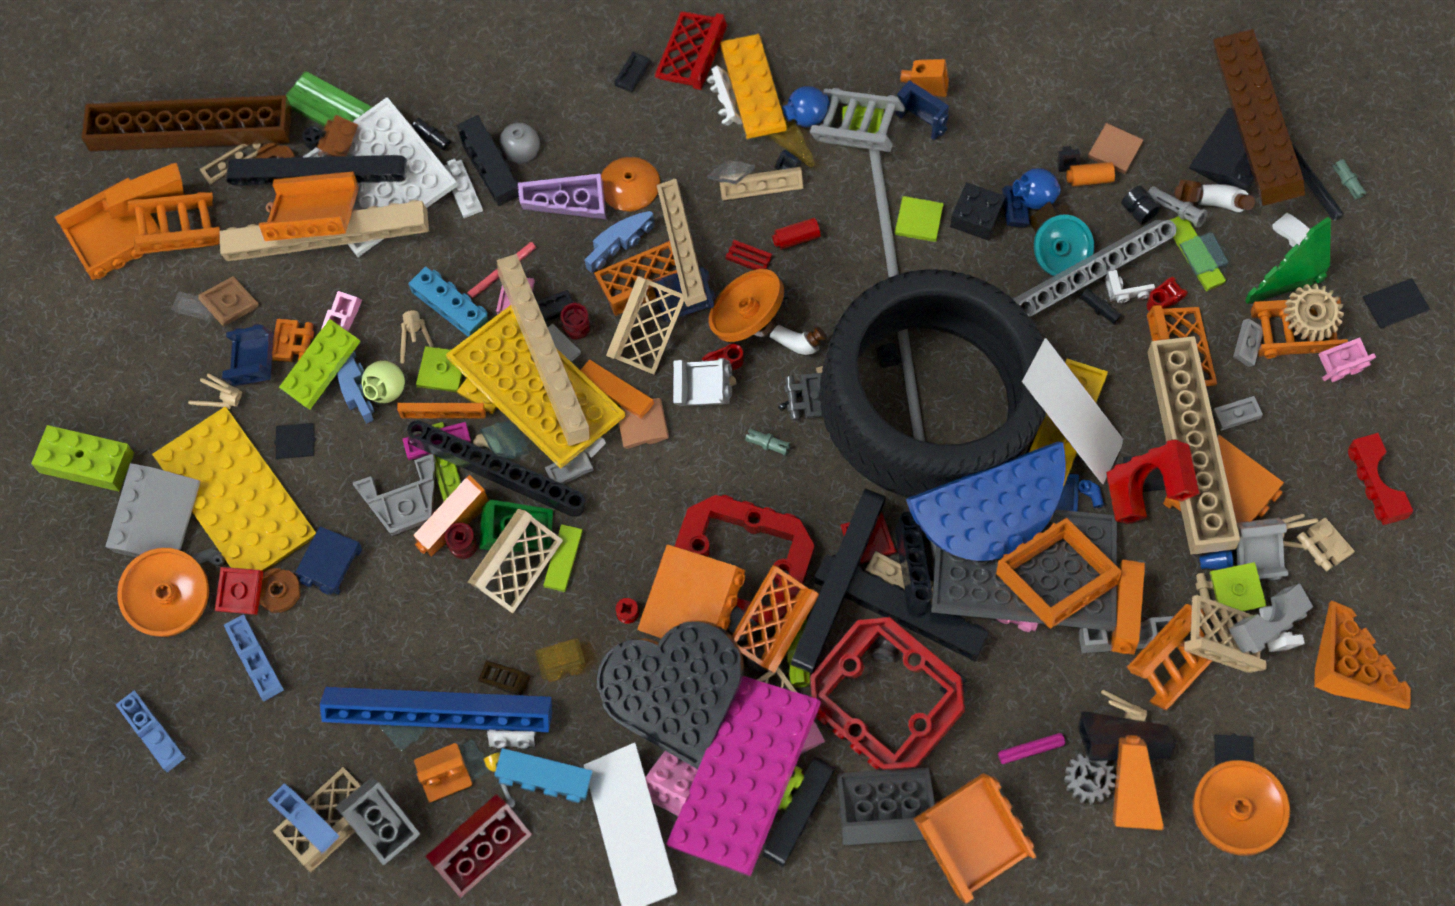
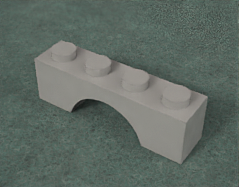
M1300 583L1282 589L1271 598L1272 615L1269 621L1264 620L1257 614L1243 618L1229 628L1242 653L1261 651L1265 648L1264 644L1266 642H1271L1279 637V632L1292 628L1294 621H1299L1307 616L1306 612L1313 606Z
M1173 616L1149 618L1141 622L1139 643L1136 649L1145 648L1168 624ZM1080 627L1079 638L1082 653L1111 651V630Z

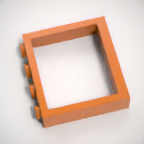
M1068 518L1057 524L1053 523L1048 530L1043 533H1037L1032 540L1026 544H1020L1015 551L1010 554H1004L1003 558L998 561L996 574L1050 629L1117 586L1122 573ZM1061 539H1064L1100 576L1050 608L1014 569Z

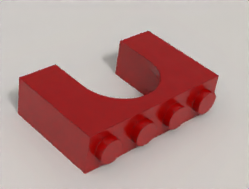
M1177 439L1169 440L1165 445L1159 448H1152L1148 453L1142 456H1135L1131 458V461L1125 464H1118L1114 469L1106 472L1115 521L1132 524L1147 517L1142 489L1146 477L1156 468H1159L1162 472L1167 498L1182 502L1199 494L1189 444L1180 442Z

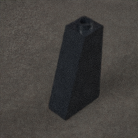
M1081 712L1078 731L1089 761L1118 760L1120 738H1126L1128 735L1138 736L1144 740L1149 759H1170L1172 749H1175V736L1171 734L1168 725L1092 712Z

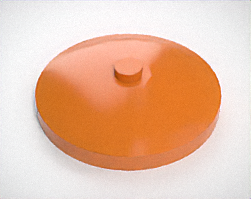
M767 269L753 270L733 280L718 295L714 302L715 307L710 310L709 326L713 333L723 341L736 342L760 331L771 321L781 306L784 297L783 282L774 272Z
M173 548L152 549L137 556L124 570L118 585V604L124 618L140 632L155 637L174 636L193 626L203 614L209 598L208 579L201 565L187 553Z
M1228 761L1209 770L1199 782L1193 798V813L1202 834L1217 848L1235 855H1254L1267 850L1281 838L1289 821V801L1279 780L1267 769L1248 761Z

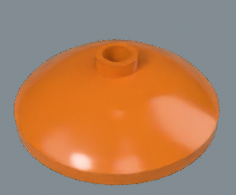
M620 158L610 163L601 174L605 202L617 210L630 212L643 209L651 204L658 195L659 174L653 165L641 158Z

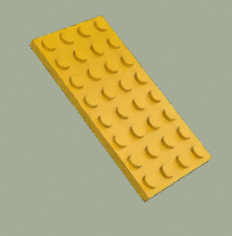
M510 305L449 351L446 357L561 469L625 417V412L557 349L589 426V440L568 446Z
M226 406L152 454L164 471L201 481L192 512L231 568L255 569L265 572L313 540L316 532Z

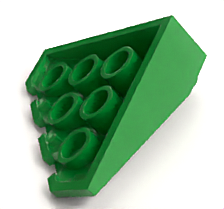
M1329 217L1312 227L1306 233L1307 236L1300 242V245L1296 244L1285 255L1286 258L1280 262L1279 267L1277 265L1274 266L1264 276L1265 279L1259 284L1258 288L1254 287L1248 293L1245 300L1247 304L1291 292L1299 287L1303 288L1307 284L1310 286L1314 282L1319 284L1328 276L1326 273L1330 267L1331 219Z

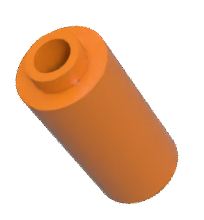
M1113 162L1070 166V170L1066 171L1067 182L1071 183L1072 187L1113 183L1115 180Z

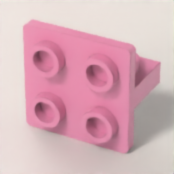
M1360 338L1318 354L1327 373L1322 378L1324 381L1331 379L1332 382L1344 378L1347 374L1351 373L1353 375L1363 371V368L1370 366V361L1376 358L1375 353L1367 354Z

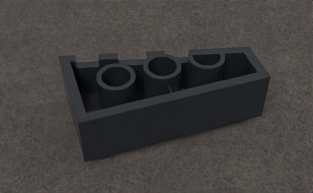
M479 115L457 124L461 145L498 207L519 197V181L517 177L513 178L511 175L512 171L507 161L504 162L498 146H495L490 133L486 130Z

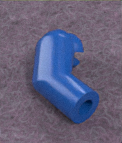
M1081 480L1078 483L1080 492L1092 499L1094 508L1103 507L1104 502L1100 487L1089 480Z

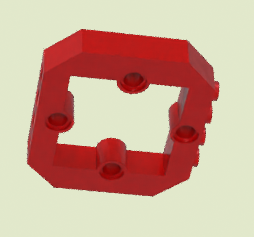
M714 495L687 509L674 547L708 557L710 554V544L705 533L710 518L718 519L744 527L751 534L762 532L792 541L787 559H779L773 566L781 570H787L789 572L788 575L804 585L814 555L815 545L802 522L796 516L789 513L783 515L769 507L759 508L748 501H735L728 495ZM751 518H758L760 520L756 524L749 522ZM696 545L704 546V549L701 551H696L693 548ZM776 573L773 581L779 587L782 586L781 576ZM796 586L788 588L790 599L796 598L800 591ZM783 590L775 593L776 604L785 601ZM737 594L736 605L746 613L751 602L739 599ZM786 605L777 608L779 619L784 618L787 614ZM772 610L763 612L765 623L774 621ZM758 614L752 615L751 618L760 625Z
M890 617L857 620L810 676L812 697L819 699L821 702L816 718L824 725L830 723L834 727L832 732L843 740L846 737L852 742L850 747L859 755L862 752L869 757L867 762L876 770L880 767L883 770L918 768L965 712L962 678ZM880 634L904 653L903 663L907 669L914 673L924 670L948 690L928 715L917 713L910 718L908 726L912 734L896 754L869 733V728L865 722L852 718L828 697L845 676L857 678L862 674L864 664L860 658ZM916 654L920 655V664L917 666L910 665V658ZM855 660L857 664L856 669L848 672L846 670L847 662ZM924 719L927 722V727L924 731L919 732L916 730L915 724L918 720ZM854 725H860L862 728L861 734L857 737L851 735V729Z

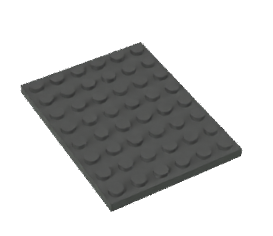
M1055 510L1052 519L1041 531L1043 533L1053 523L1057 524L1068 518L1117 566V521H1115L1114 515ZM1061 539L1014 569L1050 608L1100 576L1064 539ZM936 546L931 612L1045 624L996 574L998 561L1002 558L988 561L969 560L952 555ZM1116 586L1057 625L1115 631Z

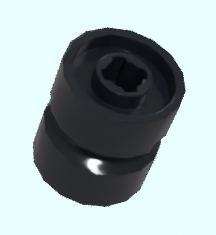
M1141 185L1129 191L1122 199L1121 204L1129 213L1133 212L1132 216L1140 225H1144L1158 214L1161 206L1153 198L1148 197L1149 193Z

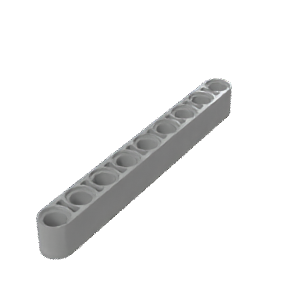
M1155 220L1017 296L1014 300L1020 306L1024 302V310L1030 317L1106 275L1108 271L1117 269L1171 239L1176 233V226L1170 220ZM1162 225H1164L1165 228L1163 234L1161 233ZM1145 235H1147V242H1146V243H1144V236H1145ZM1129 244L1130 251L1127 253L1126 247ZM1110 254L1113 256L1111 263L1109 262ZM1094 263V264H1095V270H1094V272L1092 273V271H1091V266H1092V264ZM1077 273L1078 279L1076 282H1074L1073 278L1074 275ZM1059 283L1060 290L1057 292L1056 285ZM1040 293H1042L1043 298H1042V300L1039 302V301H1038V295H1039Z

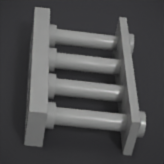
M838 88L824 89L823 92L828 96L830 105L823 124L820 126L812 125L810 133L816 141L886 152L891 151L893 144L886 133L894 110L904 112L905 109L898 97L893 95L885 97L847 92ZM838 103L848 104L841 127L831 128L830 126ZM856 106H866L860 129L857 131L849 130ZM875 108L886 109L879 131L875 134L868 133L867 131Z

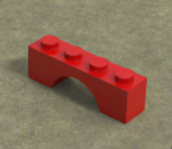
M1375 433L1354 439L1349 446L1348 455L1350 460L1355 461L1357 465L1356 472L1358 478L1365 483L1367 498L1373 501L1375 517L1381 520L1383 525L1409 518L1413 509L1405 491L1391 489L1380 479L1377 466L1387 451L1379 434Z

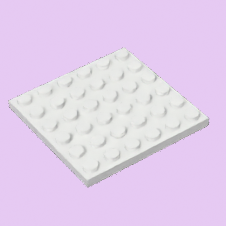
M388 97L353 121V123L358 124V128L347 156L401 155L407 158L405 181L357 183L359 190L353 209L364 210L371 206H388L391 203L403 204L411 200L423 201L427 208L458 186L455 179ZM316 147L304 157H319L320 149ZM383 239L351 243L348 246L359 257Z

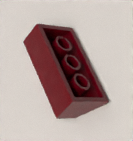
M496 794L425 857L461 898L532 834L508 804Z

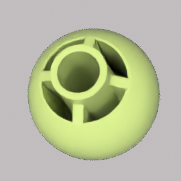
M389 361L372 363L362 375L363 393L368 399L377 403H389L396 400L403 392L405 386L403 372L396 364Z

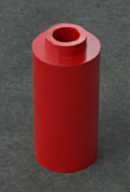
M815 218L774 230L775 234L772 235L775 247L779 246L780 250L821 237Z

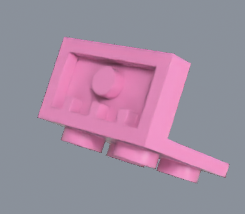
M664 751L645 777L652 803L679 816L681 808L690 794L689 790L698 769Z

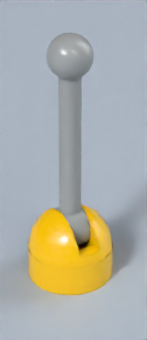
M500 752L484 759L486 767L492 772H496ZM501 784L507 800L506 803L512 808L515 805V801L511 799L506 785Z

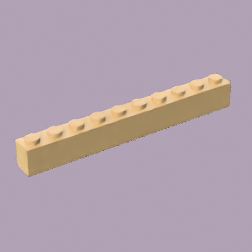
M411 200L403 204L391 203L383 207L371 206L364 210L353 209L346 234L265 241L259 225L251 224L244 228L231 227L220 231V254L226 261L429 232L428 211L423 201Z
M517 254L498 259L497 270L499 278L568 446L589 440L588 423Z

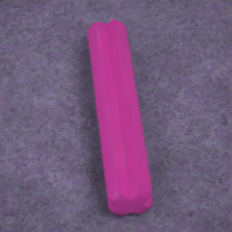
M1058 733L1002 750L998 753L1001 764H1006L1065 745V739L1062 733Z

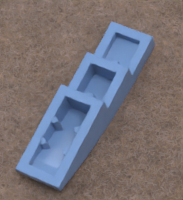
M243 614L224 624L234 648L262 700L266 701L284 691L245 615Z

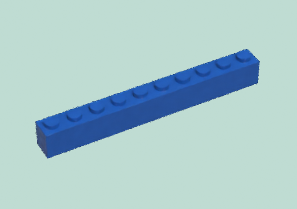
M325 687L320 702L322 722L549 732L552 719V698L542 696Z

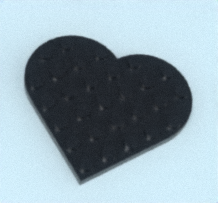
M703 620L687 621L670 629L659 643L650 639L636 638L614 646L600 663L597 673V691L599 690L604 709L616 722L698 769L706 749L710 747L740 688L744 672L743 658L733 637L720 626Z

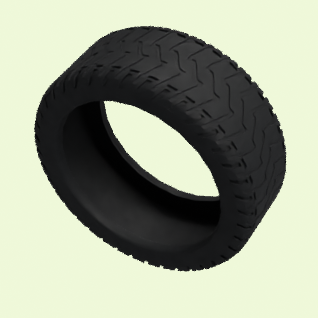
M925 269L904 272L900 275L897 274L889 277L884 281L881 280L871 286L870 289H866L857 299L853 300L847 307V310L843 312L832 334L819 383L820 408L826 430L830 433V438L835 447H838V451L844 459L848 460V463L857 472H860L869 481L883 489L909 498L965 476L1001 465L1026 453L1046 415L1044 409L1022 382L1043 343V338L1033 320L1013 298L1003 293L996 286L980 278L972 277L969 274L958 273L952 270ZM918 328L950 332L977 347L998 370L1006 388L1008 401L1007 420L1001 427L987 436L964 444L940 445L917 440L898 431L880 417L868 401L860 383L857 360L871 344L888 334Z

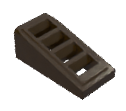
M486 660L478 682L513 695L522 696L530 676L523 671ZM492 668L496 669L492 679H486V676L488 678ZM502 671L503 674L500 681L496 682L500 672ZM509 674L512 675L509 684L505 685Z

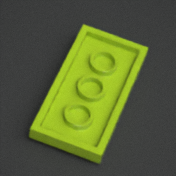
M329 319L279 388L310 410L361 341Z

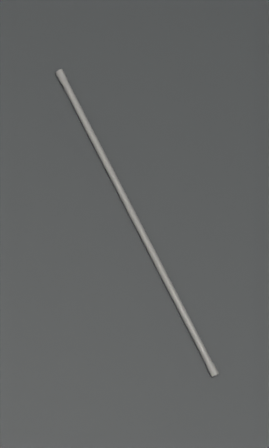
M869 149L888 276L892 277L897 274L899 275L880 151ZM908 329L897 332L913 437L917 440L925 441ZM930 541L934 573L936 545Z

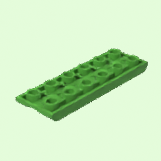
M304 72L293 88L286 94L292 110L325 127L327 120H332L335 115L353 122L373 108L308 72Z

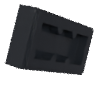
M633 51L616 77L614 86L632 93L650 65L651 59Z
M568 290L536 301L545 322L561 316L563 308L573 303Z

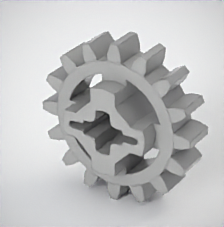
M1079 754L1077 762L1072 759L1069 763L1071 767H1067L1065 770L1069 775L1065 776L1064 782H1070L1066 788L1067 791H1074L1073 798L1079 795L1081 803L1085 799H1089V803L1093 804L1095 798L1102 802L1103 795L1109 797L1111 794L1108 789L1113 790L1115 784L1110 782L1116 778V775L1110 774L1113 766L1107 767V761H1089L1087 754L1085 758ZM1079 768L1081 775L1075 779V771ZM1087 774H1088L1090 777H1092V776L1095 777V779L1093 780V782H1092L1090 779H1088V780L1085 779L1086 776H1087ZM1105 777V785L1101 789L1100 780ZM1081 788L1087 789V790H1089L1090 792H1086V791L1082 790Z

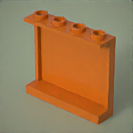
M354 172L274 179L272 185L276 197L267 222L259 223L265 241L346 234L359 190Z
M129 177L126 178L125 180H123V181H121V182H119V183H117V184L111 186L110 188L115 187V186H117V185H120V184H122V183H125V182H127V181H130ZM104 191L55 216L92 281L101 279L109 271L120 269L126 262L133 258L138 259L144 255L135 253L134 236H139L136 215L111 219L109 211L105 212L102 200L106 199ZM144 214L148 234H160L161 231L151 214Z
M1218 435L1217 438L1236 523L1254 521L1257 516L1262 518L1270 508L1267 504L1271 500L1276 502L1283 493L1280 489L1284 482L1222 436ZM1166 496L1163 504L1169 509L1174 506L1181 511L1179 501L1169 499Z
M667 544L637 630L662 638L673 627L693 620L708 621L727 630L730 624L732 609L737 604L738 591L745 580L744 574L746 570Z
M984 773L914 818L916 825L958 898L965 903L974 899L971 894L972 892L1026 856L1033 859L1036 857L1032 850L1034 848L1032 841L1027 836H1024L1021 831L1023 829L1022 823L1016 816L1012 815L1010 802L1005 796L1002 797L999 791L1001 789L999 782L995 777H990Z

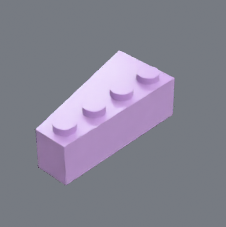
M601 174L518 183L519 200L523 209L606 219Z

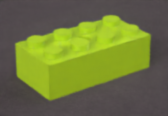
M47 425L31 464L42 474L119 492L134 452L126 443Z

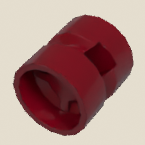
M571 303L563 308L561 320L567 337L578 340L587 336L591 326L585 306L580 303Z
M455 523L447 529L445 540L454 557L467 559L476 552L477 541L469 525Z

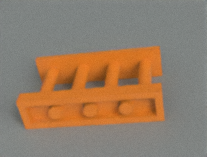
M212 192L128 201V215H136L139 236H134L135 253L144 254L220 244L219 227H211L208 207L213 205ZM199 208L203 229L191 230L187 210ZM166 212H179L182 231L169 232ZM157 213L160 234H148L144 214Z
M1340 297L1336 302L1337 304H1341ZM1287 300L1254 302L1251 308L1252 318L1261 320L1265 343L1261 344L1258 356L1272 359L1278 355L1321 353L1348 342V339L1338 340L1337 332L1332 333L1329 340L1316 341L1315 338L1311 342L1309 336H1307V342H1295L1293 328L1288 329L1291 322L1285 321V317L1288 314L1283 313L1284 309L1287 308L1285 305ZM1309 309L1312 316L1318 314L1316 310ZM1279 316L1282 319L1286 343H1273L1270 325L1271 317Z
M1185 604L1127 666L1132 674L1148 679L1156 691L1150 703L1164 710L1173 705L1176 699L1212 662V660L1184 651L1185 642L1183 639L1191 631L1192 605ZM1200 628L1199 636L1204 637L1205 634ZM1176 646L1186 660L1179 670H1177L1169 657V654ZM1161 662L1171 676L1164 686L1154 673V670Z

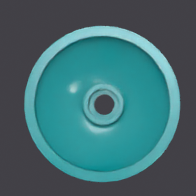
M1057 215L1049 218L1040 226L1034 239L1035 258L1039 266L1051 276H1055L1090 257L1094 252V241L1090 229L1082 220L1071 215ZM1057 243L1060 245L1059 251L1056 249Z

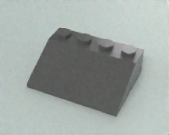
M929 767L837 773L843 845L925 840L914 818L935 805Z

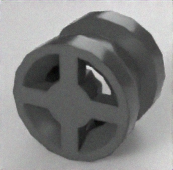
M878 636L875 641L877 646L873 649L872 656L876 659L892 662L895 657L893 652L897 647L885 637Z

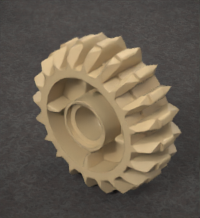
M1307 284L1303 289L1301 287L1297 288L1296 293H1291L1289 296L1291 300L1285 302L1287 308L1284 309L1283 313L1288 314L1285 317V321L1291 322L1288 329H1296L1294 335L1301 333L1302 340L1309 336L1311 342L1315 338L1318 341H1322L1324 336L1329 338L1332 336V333L1337 332V326L1342 324V320L1339 318H1342L1344 313L1338 310L1343 307V304L1336 303L1339 297L1333 298L1331 296L1333 290L1327 293L1326 286H1322L1319 290L1317 284H1314L1312 288ZM1309 309L1316 310L1318 317L1312 316Z

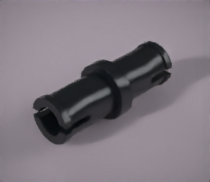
M421 118L415 120L418 124L413 122L412 128L423 135L426 141H431L441 148L442 151L447 148L445 144L447 146L451 144V140L440 134L436 127L429 126Z
M1089 288L1080 297L1081 300L1094 309L1096 314H1101L1113 325L1122 315L1107 304L1108 301L1105 298L1102 300L1090 291Z

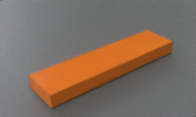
M590 359L580 370L612 401L640 419L655 404L653 399Z
M398 403L397 406L398 413L402 419L486 418L484 403Z

